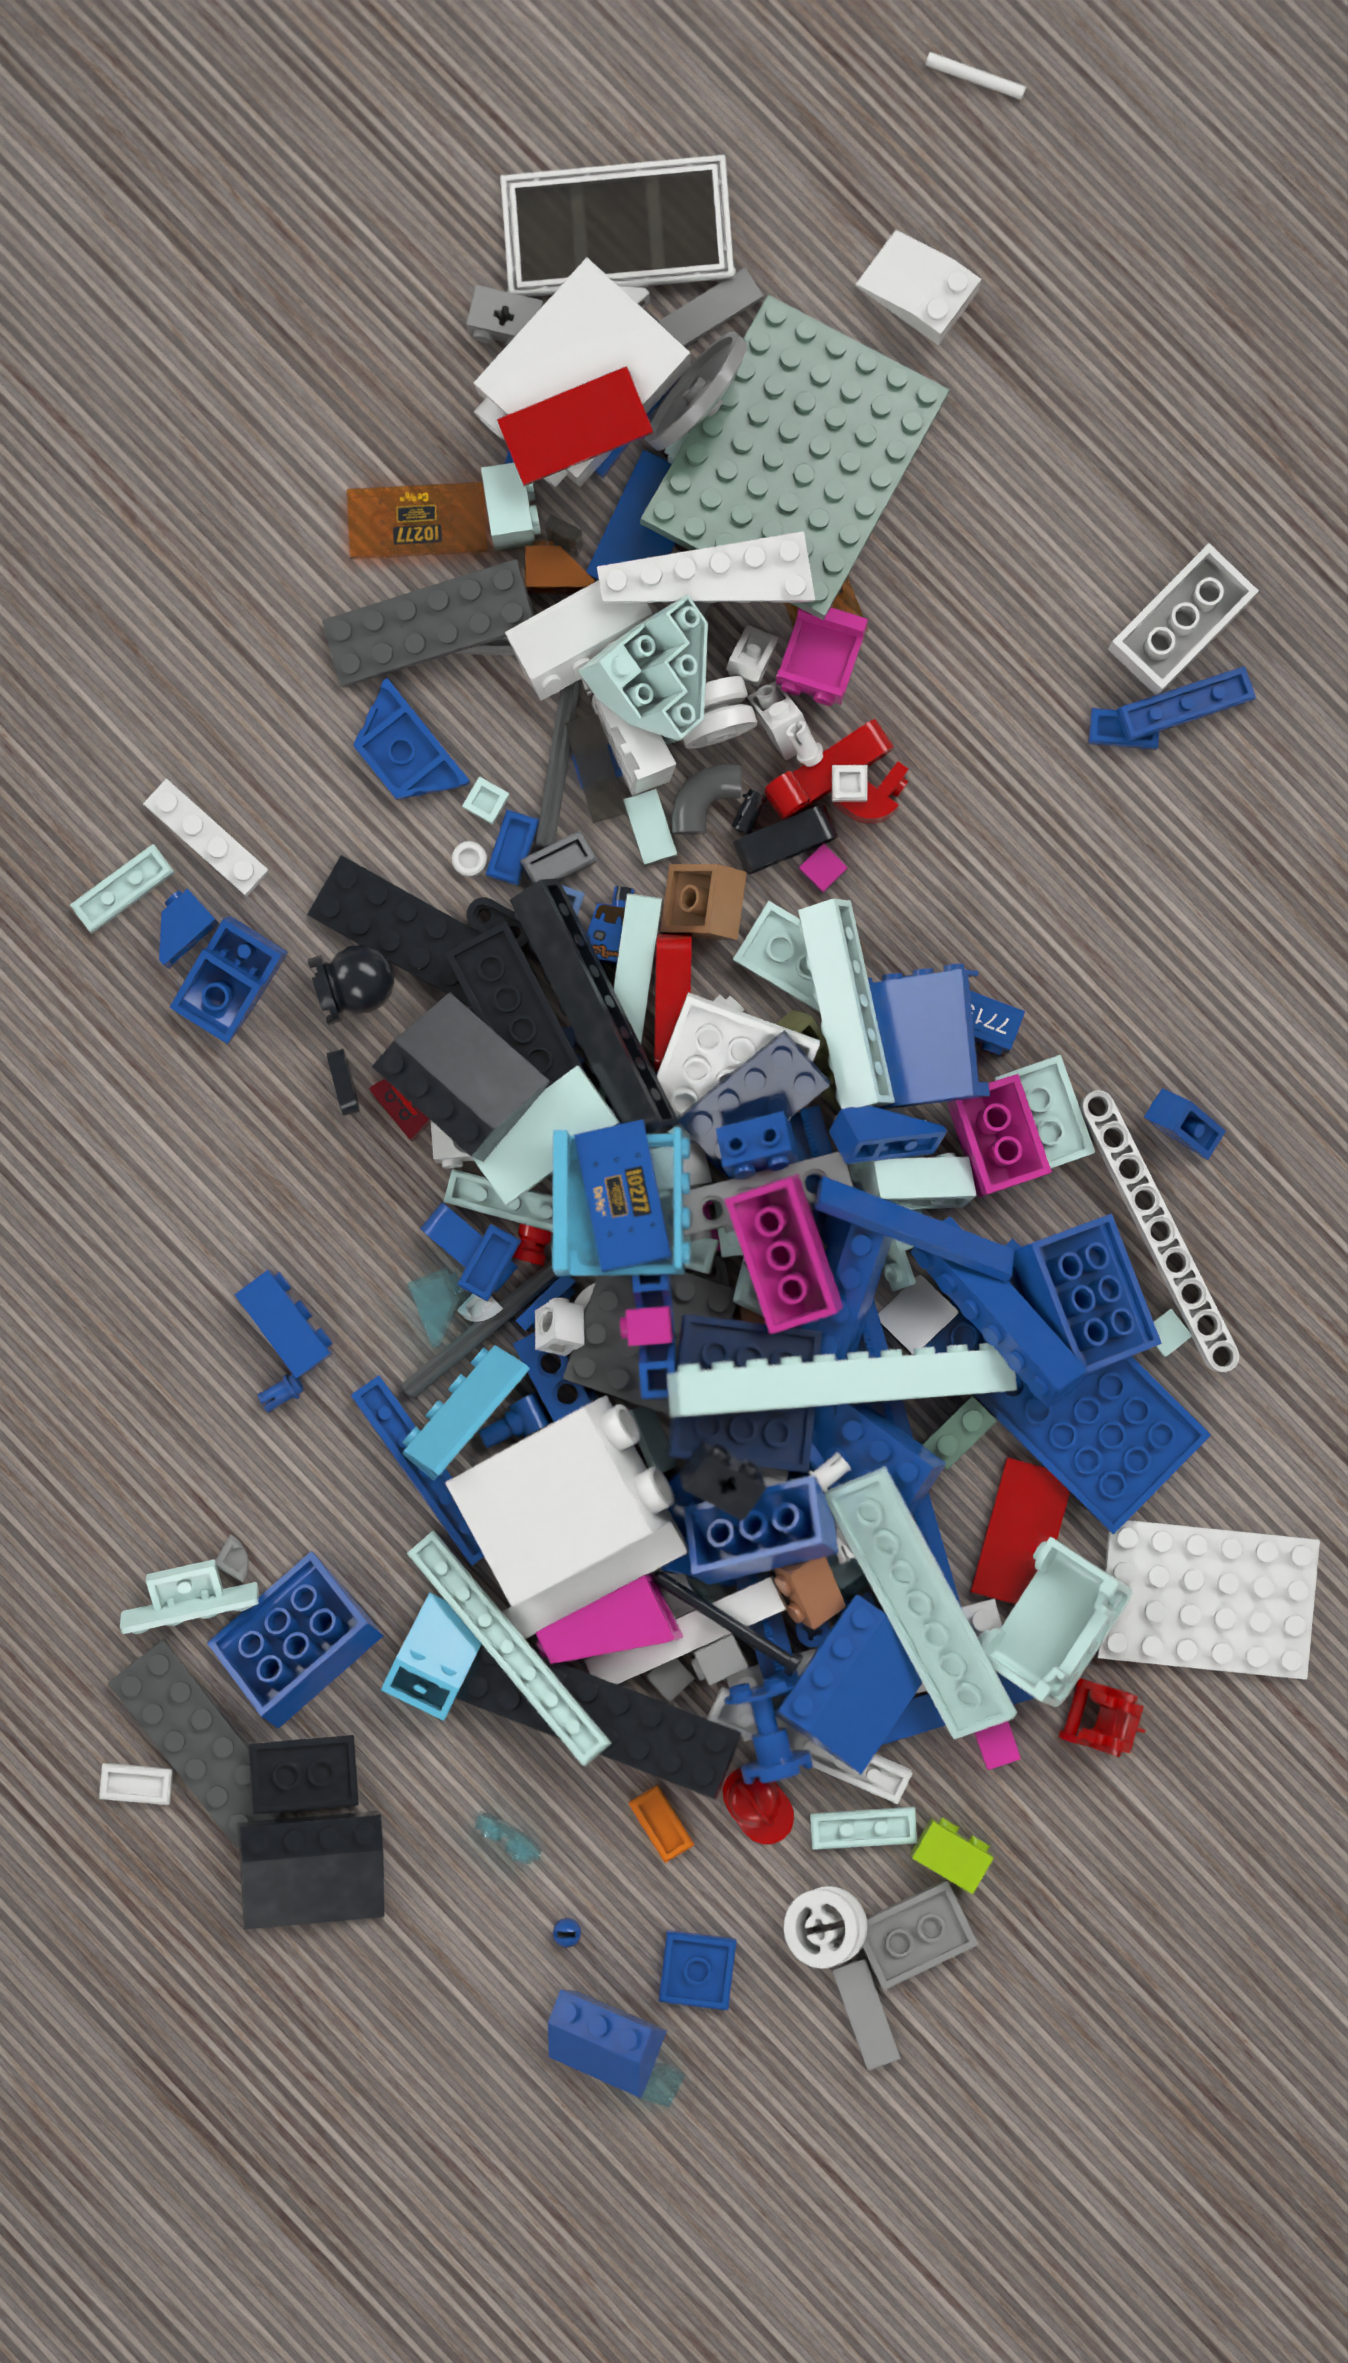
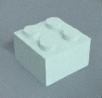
M515 463L482 467L481 471L491 536L495 551L533 546L535 541L534 535L541 534L536 505L530 506L529 501L536 500L533 483L523 486Z

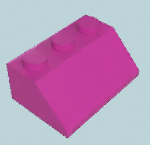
M1019 1074L989 1083L990 1096L946 1102L964 1156H969L974 1185L979 1198L1052 1173Z

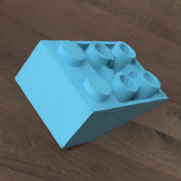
M429 1592L381 1688V1691L443 1721L446 1719L482 1645L445 1599Z

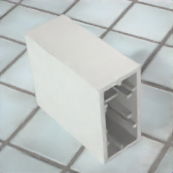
M586 257L476 379L474 385L478 394L484 400L474 410V414L499 438L505 440L497 419L625 366L628 367L647 414L691 365L690 352ZM612 451L544 479L553 487H556L567 475L581 487Z
M607 1395L445 1482L512 1607L642 1539L673 1520L667 1508L674 1503L673 1491L668 1480L658 1468L651 1467L648 1470L646 1469L634 1447V1444L640 1441V1432L635 1419L623 1405L618 1404L613 1407Z

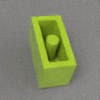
M944 1817L939 1822L931 1818L912 1849L911 1857L973 1894L994 1859L993 1855L988 1852L990 1845L974 1835L971 1836L970 1840L958 1834L960 1827Z

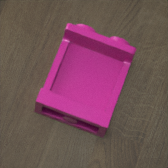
M798 608L797 619L780 670L778 669L776 674V684L781 686L780 689L791 695L798 696L802 692L814 696L813 700L823 705L833 706V703L842 705L867 630L868 619L830 608L825 619L821 620Z

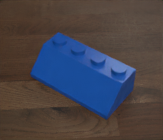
M827 1214L820 1237L828 1246L825 1254L843 1308L836 1314L791 1328L822 1331L820 1355L835 1354V1361L848 1360L847 1354L856 1353L892 1238Z
M815 1475L768 1486L744 1522L708 1502L684 1507L691 1572L693 1576L708 1585L839 1554L834 1518Z

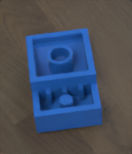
M232 916L225 917L208 946L202 949L169 1008L221 1041L229 1044L270 984L288 951Z

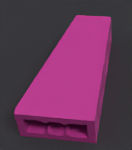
M653 1574L643 1575L536 1632L539 1639L537 1641L538 1650L543 1658L547 1657L550 1664L677 1641L684 1636L660 1587L654 1583Z

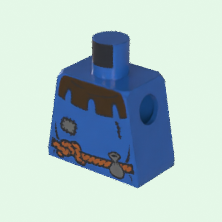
M614 886L612 905L597 903L587 937L600 963L617 965L627 894H634L635 889Z

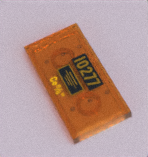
M483 482L347 489L351 559L488 552Z

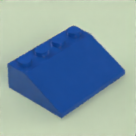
M1112 1213L1014 1250L1013 1264L1029 1305L1086 1367L1087 1373L1162 1344Z
M311 1551L259 1597L257 1605L241 1612L207 1644L260 1716L279 1729L384 1635L318 1556Z
M856 1594L851 1598L795 1681L794 1687L789 1690L775 1711V1715L859 1775H862L923 1682L887 1615Z

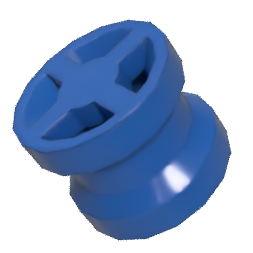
M828 1620L814 1630L801 1622L796 1623L795 1626L797 1638L807 1647L820 1646L831 1629Z

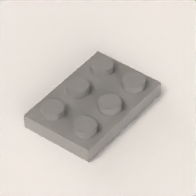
M946 1879L867 1917V1936L862 1947L884 1991L977 1946L978 1943Z

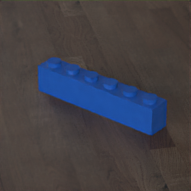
M951 1216L942 1221L961 1229ZM916 1247L912 1249L911 1254L915 1257L918 1265L930 1274L937 1282L940 1290L953 1300L960 1308L963 1316L976 1326L983 1334L986 1342L999 1352L1006 1360L1009 1368L1022 1378L1029 1386L1032 1394L1039 1398L1046 1407H1049L1078 1387L1088 1370L1009 1281L1004 1282Z

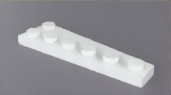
M804 531L597 567L603 603H674L686 595H689L693 602L703 603L815 602Z

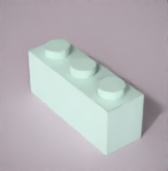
M945 1153L935 1158H924V1155L902 1159L871 1161L861 1171L864 1192L911 1210L963 1208L977 1196L969 1156L956 1157L954 1153Z

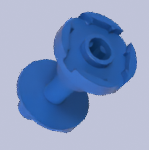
M783 1675L767 1677L763 1679V1685L751 1688L749 1683L732 1686L729 1688L730 1695L724 1699L725 1704L751 1703L758 1733L752 1735L757 1759L741 1767L744 1782L747 1784H752L755 1781L754 1777L757 1776L760 1777L761 1783H766L800 1774L799 1766L801 1765L803 1769L813 1767L810 1751H791L786 1728L778 1727L771 1697L784 1693L794 1687L793 1682L786 1681Z

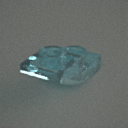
M480 1811L475 1829L482 1830L481 1836L496 1841H501L502 1836L507 1837L508 1842L505 1852L512 1853L511 1859L526 1864H531L532 1859L539 1861L542 1849L526 1833L499 1817Z

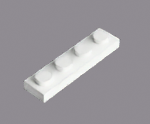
M167 778L143 803L246 897L270 872Z

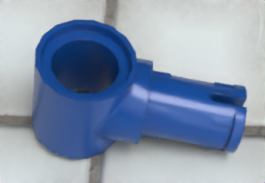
M534 1392L508 1406L509 1410L505 1412V1417L481 1429L479 1434L489 1449L513 1435L517 1437L523 1435V1437H526L547 1426L551 1421Z

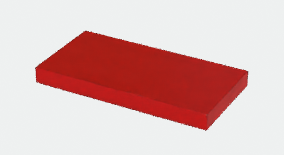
M627 366L497 419L523 486L653 434L652 427Z
M1006 1457L970 1592L1016 1605L1038 1571L1035 1568L1036 1560L1033 1559L1036 1549L1043 1541L1047 1542L1050 1537L1055 1540L1058 1539L1070 1492L1046 1468Z

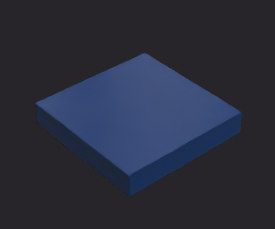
M667 1930L659 2002L728 2010L737 1938Z

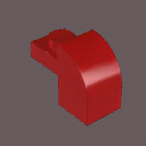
M897 761L878 788L867 781V802H833V805L857 822L865 824L883 822L898 810L899 804L890 797L893 795L898 798L906 788L909 781L905 777L909 769Z

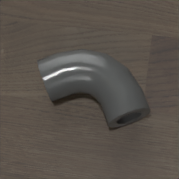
M722 764L703 768L685 781L675 797L672 813V834H706V815L709 806L719 799H741V764Z

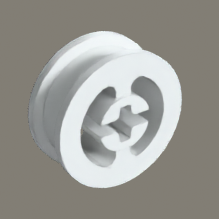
M833 1886L820 1887L803 1893L789 1906L784 1920L785 1939L792 1953L804 1964L815 1968L834 1967L852 1959L861 1950L867 1936V1918L859 1901L848 1891ZM810 1909H812V1912H813V1913H812V1915L807 1919V1915H808ZM840 1920H844L845 1923L843 1927L830 1931H817L809 1935L806 1929L822 1923L831 1924ZM844 1933H845L844 1941H843L842 1945L840 1946V1944H839V1939H840V1938L844 1935Z

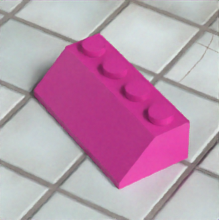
M798 1173L725 1199L770 1334L836 1314L843 1308Z

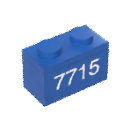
M970 990L974 1041L982 1043L981 1049L997 1056H1001L1002 1051L1009 1053L1026 1011Z

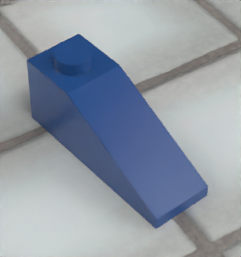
M873 1106L841 1109L829 1130L846 1164L934 1154L947 1132L946 1128L942 1125Z

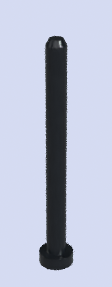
M657 1571L654 1575L653 1581L656 1585L785 1667L784 1674L791 1677L795 1673L804 1656L797 1652L792 1656L664 1572Z

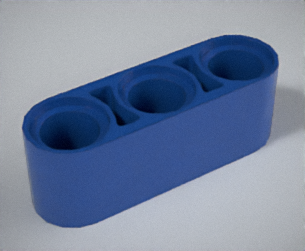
M443 1202L420 1227L427 1236L465 1268L483 1238L482 1235ZM510 1261L494 1290L495 1293L499 1291L518 1268L514 1262Z

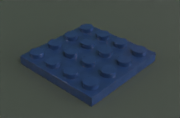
M685 1314L682 1315L676 1372H678L679 1365L699 1364L700 1371L713 1370L712 1363L734 1362V1368L747 1367L746 1361L767 1359L768 1366L780 1365V1358L801 1357L802 1363H813L814 1356L820 1355L822 1331L788 1328L770 1334L767 1324ZM815 1406L672 1417L668 1457L690 1459L701 1441H704L711 1446L719 1444L732 1453L733 1458L742 1463L744 1460H749L760 1468L807 1473L809 1472Z

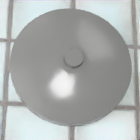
M729 332L717 339L697 357L675 382L649 422L653 434L644 437V439L656 450L667 448L687 435L707 415L711 417L719 410L723 403L721 399L734 380L747 350V342L736 332Z

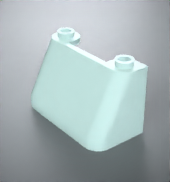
M1050 1537L1047 1542L1043 1541L1036 1549L1033 1559L1036 1560L1035 1568L1038 1571L1002 1627L994 1628L991 1631L985 1630L978 1641L994 1670L1041 1702L1058 1707L1067 1698L1125 1609L1132 1596V1589Z

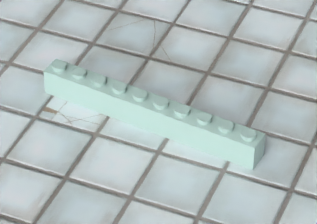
M984 1343L979 1344V1351H968V1345L946 1346L947 1353L935 1354V1347L914 1349V1355L902 1356V1349L880 1351L881 1358H869L868 1352L848 1353V1360L835 1361V1354L814 1356L813 1363H802L801 1357L780 1358V1365L768 1366L767 1359L746 1361L747 1367L734 1368V1362L712 1363L713 1370L700 1371L699 1364L679 1365L678 1372L667 1374L670 1417L1007 1392L1017 1390L1016 1375L993 1346Z

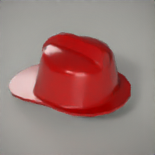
M741 1767L734 1770L726 1778L722 1789L723 1801L733 1819L752 1841L760 1844H775L783 1840L791 1832L794 1824V1809L785 1793L776 1781L761 1783L759 1776L754 1777L755 1781L752 1784H747L744 1782Z

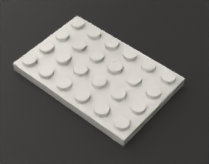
M1127 1520L1115 1534L1108 1532L1105 1572L1132 1589V1596L1097 1650V1658L1307 1680L1320 1540Z

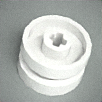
M732 676L705 683L704 719L683 737L686 748H701L739 736L757 726L752 706L740 704L748 695L742 677Z

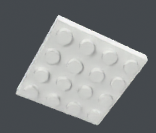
M688 992L657 1073V1078L678 1119L680 1114L782 1031L785 1030L812 1062L820 1041ZM681 1124L674 1127H681L684 1138H689L691 1141L696 1142ZM674 1128L668 1132L674 1134Z

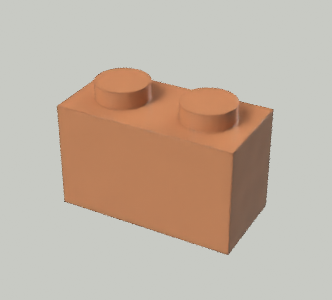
M826 1557L774 1569L777 1576L774 1579L775 1584L781 1593L785 1595L788 1602L787 1612L796 1623L801 1622L814 1630L846 1607Z

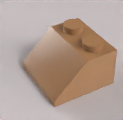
M669 864L660 932L675 935H692V937L711 940H738L747 872L720 864Z

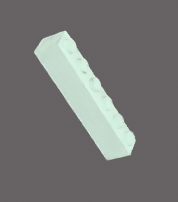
M833 898L798 910L800 916L799 929L805 939L807 948L806 961L808 968L812 972L815 985L814 998L819 1005L822 1018L821 1031L827 1041L829 1050L828 1063L831 1071L834 1073L837 1087L835 1092L836 1100L841 1109L865 1106L879 1108L895 1103L851 901Z

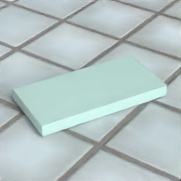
M576 1066L541 1093L484 1162L475 1158L473 1160L504 1204L510 1205L553 1173V1130H568L570 1136H574V1134L615 1126L620 1122L581 1067Z

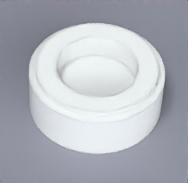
M467 841L459 844L454 849L452 863L455 870L462 876L474 877L485 869L487 856L484 849L478 843Z

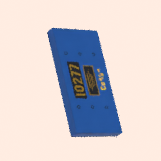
M638 1120L574 1134L602 1273L671 1259L672 1255L644 1121Z

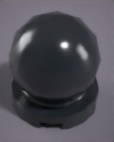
M365 945L349 946L338 952L330 963L325 962L322 955L308 959L309 967H316L317 973H314L315 977L312 978L321 1009L322 1011L329 1010L331 1015L326 1017L328 1025L341 1022V1013L344 1010L354 1014L371 1013L382 1007L391 996L395 983L393 968L387 957L375 948Z

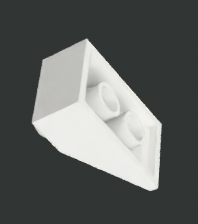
M895 230L858 280L856 287L939 345L979 291L981 278L951 257Z

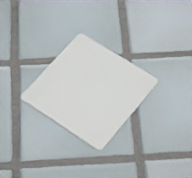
M918 1275L915 1278L916 1283L914 1285L905 1287L878 1313L880 1322L913 1355L914 1349L923 1348L959 1313L922 1275Z

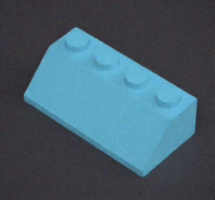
M496 1345L490 1351L483 1348L471 1362L475 1369L466 1378L460 1374L448 1388L452 1393L451 1397L445 1404L438 1400L425 1415L430 1420L422 1430L415 1427L402 1442L407 1446L402 1454L433 1481L530 1369L526 1364Z

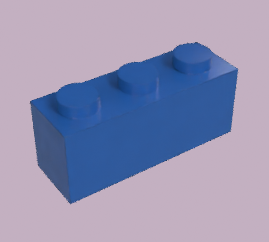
M267 1270L234 1295L295 1378L300 1379L333 1355L329 1349L333 1342L321 1327L315 1330L308 1319L312 1317V1314L301 1300L295 1303L288 1293L292 1287L283 1274L278 1272L275 1275L273 1271Z

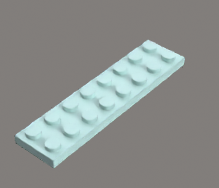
M886 1467L829 1489V1492L824 1493L833 1517L953 1739L955 1740L1013 1719L1017 1714L1016 1709Z

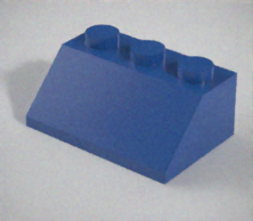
M560 1989L548 2021L549 2057L642 2098L667 2030L581 1992Z

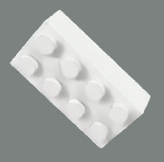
M1208 543L1112 641L1108 650L1155 695L1161 694L1254 599L1259 590Z

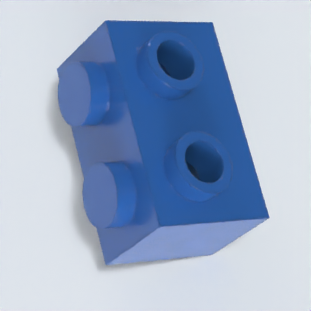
M784 1111L715 1128L723 1168L730 1179H748L753 1177L756 1172L768 1169L779 1171L786 1169L792 1163L798 1162L791 1123Z

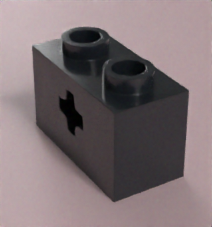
M701 1441L679 1474L684 1490L744 1522L767 1488L761 1474L762 1470L749 1460H744L742 1463L733 1458L732 1453L719 1444L711 1446Z

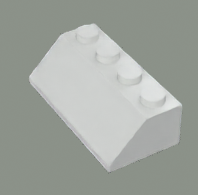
M598 580L511 628L505 634L525 676L542 701L583 678L578 670L633 627L653 616V613L647 603H603L600 582Z

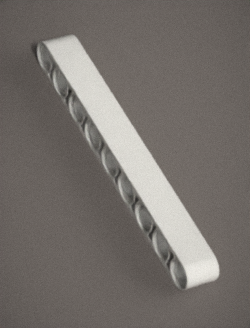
M1099 1090L1089 1093L1080 1103L1084 1122L1187 1329L1192 1334V1339L1204 1363L1214 1372L1231 1371L1239 1362L1238 1349L1112 1097L1108 1093ZM1099 1098L1104 1102L1106 1109L1103 1116H1094L1090 1113L1088 1109L1090 1099ZM1114 1129L1118 1131L1121 1136V1143L1118 1147L1113 1148L1106 1145L1103 1138L1106 1130ZM1123 1160H1130L1136 1166V1175L1132 1179H1127L1120 1174L1119 1165ZM1139 1191L1149 1193L1152 1198V1205L1148 1210H1141L1135 1204V1196ZM1155 1222H1161L1167 1228V1237L1163 1241H1157L1151 1236L1150 1229ZM1171 1253L1180 1255L1183 1260V1267L1177 1273L1170 1271L1166 1266V1259ZM1187 1284L1195 1286L1199 1293L1197 1301L1193 1304L1185 1302L1181 1295L1182 1289ZM1203 1315L1209 1316L1214 1322V1329L1209 1335H1203L1197 1327V1322ZM1220 1346L1226 1348L1230 1355L1228 1363L1222 1367L1218 1366L1213 1360V1353Z

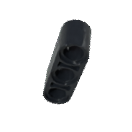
M820 805L743 836L734 841L733 845L744 871L747 872V875H750L827 844L838 838L826 806Z

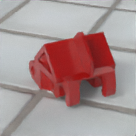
M1079 1678L1064 1730L1059 1731L1058 1737L1116 1757H1120L1121 1752L1131 1753L1136 1732L1145 1733V1729L1138 1726L1144 1706L1136 1703L1138 1696L1127 1691ZM1091 1690V1701L1101 1706L1097 1721L1093 1729L1082 1727V1731L1079 1730L1077 1735Z

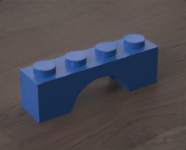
M666 1259V1260H661V1261H657V1262H670V1261H669V1259ZM671 1274L632 1275L636 1308L671 1306L673 1342L639 1345L641 1398L645 1401L669 1399L667 1374L676 1373L677 1371Z

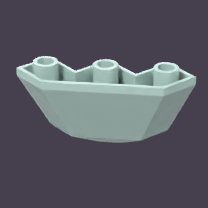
M686 595L633 627L600 651L578 672L597 699L629 725L680 740L704 719L708 622L690 596Z

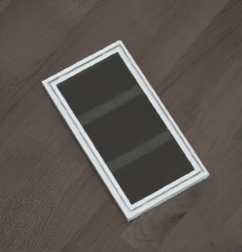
M725 155L501 176L509 287L507 292L526 297L553 295L586 257L615 284L623 287H642L734 278L736 269L733 265Z

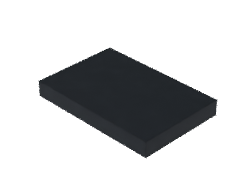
M354 1735L248 1744L253 1815L359 1805Z

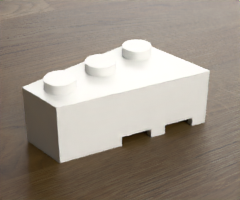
M594 694L591 705L612 748L631 795L635 796L670 782L676 762L662 736L629 725L598 700Z

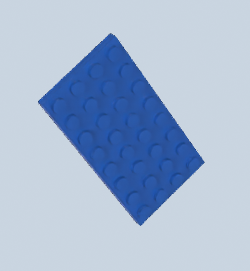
M1013 1238L1005 1245L1014 1250L1021 1247ZM1013 1264L1012 1276L1008 1281L1027 1301ZM951 1299L949 1302L959 1313L924 1348L935 1347V1354L947 1353L946 1346L968 1345V1351H979V1344L987 1343L983 1334L970 1320L963 1316L960 1308ZM1132 1356L1085 1374L1075 1390L1049 1407H1046L1039 1398L1032 1394L1029 1386L1016 1372L1017 1390L972 1394L1112 1534H1115L1211 1436Z

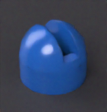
M563 1918L555 1924L553 1938L559 1946L569 1948L576 1945L580 1940L581 1928L574 1919ZM558 1931H576L575 1937H558Z

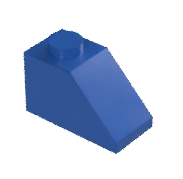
M188 888L183 893L178 890L166 900L165 905L167 907L161 914L159 961L167 969L171 968L219 924Z
M1164 1088L1160 1090L1144 1116L1161 1132L1206 1160L1210 1158L1226 1132L1193 1102Z

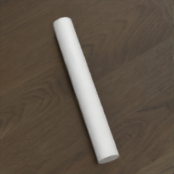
M932 52L929 53L926 61V66L1022 100L1026 86Z

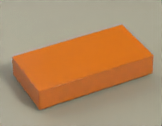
M659 1784L628 1802L664 1863L695 1845Z

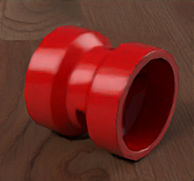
M520 1224L517 1234L521 1243L512 1258L544 1266L546 1259L544 1253L545 1246L550 1243L553 1233Z

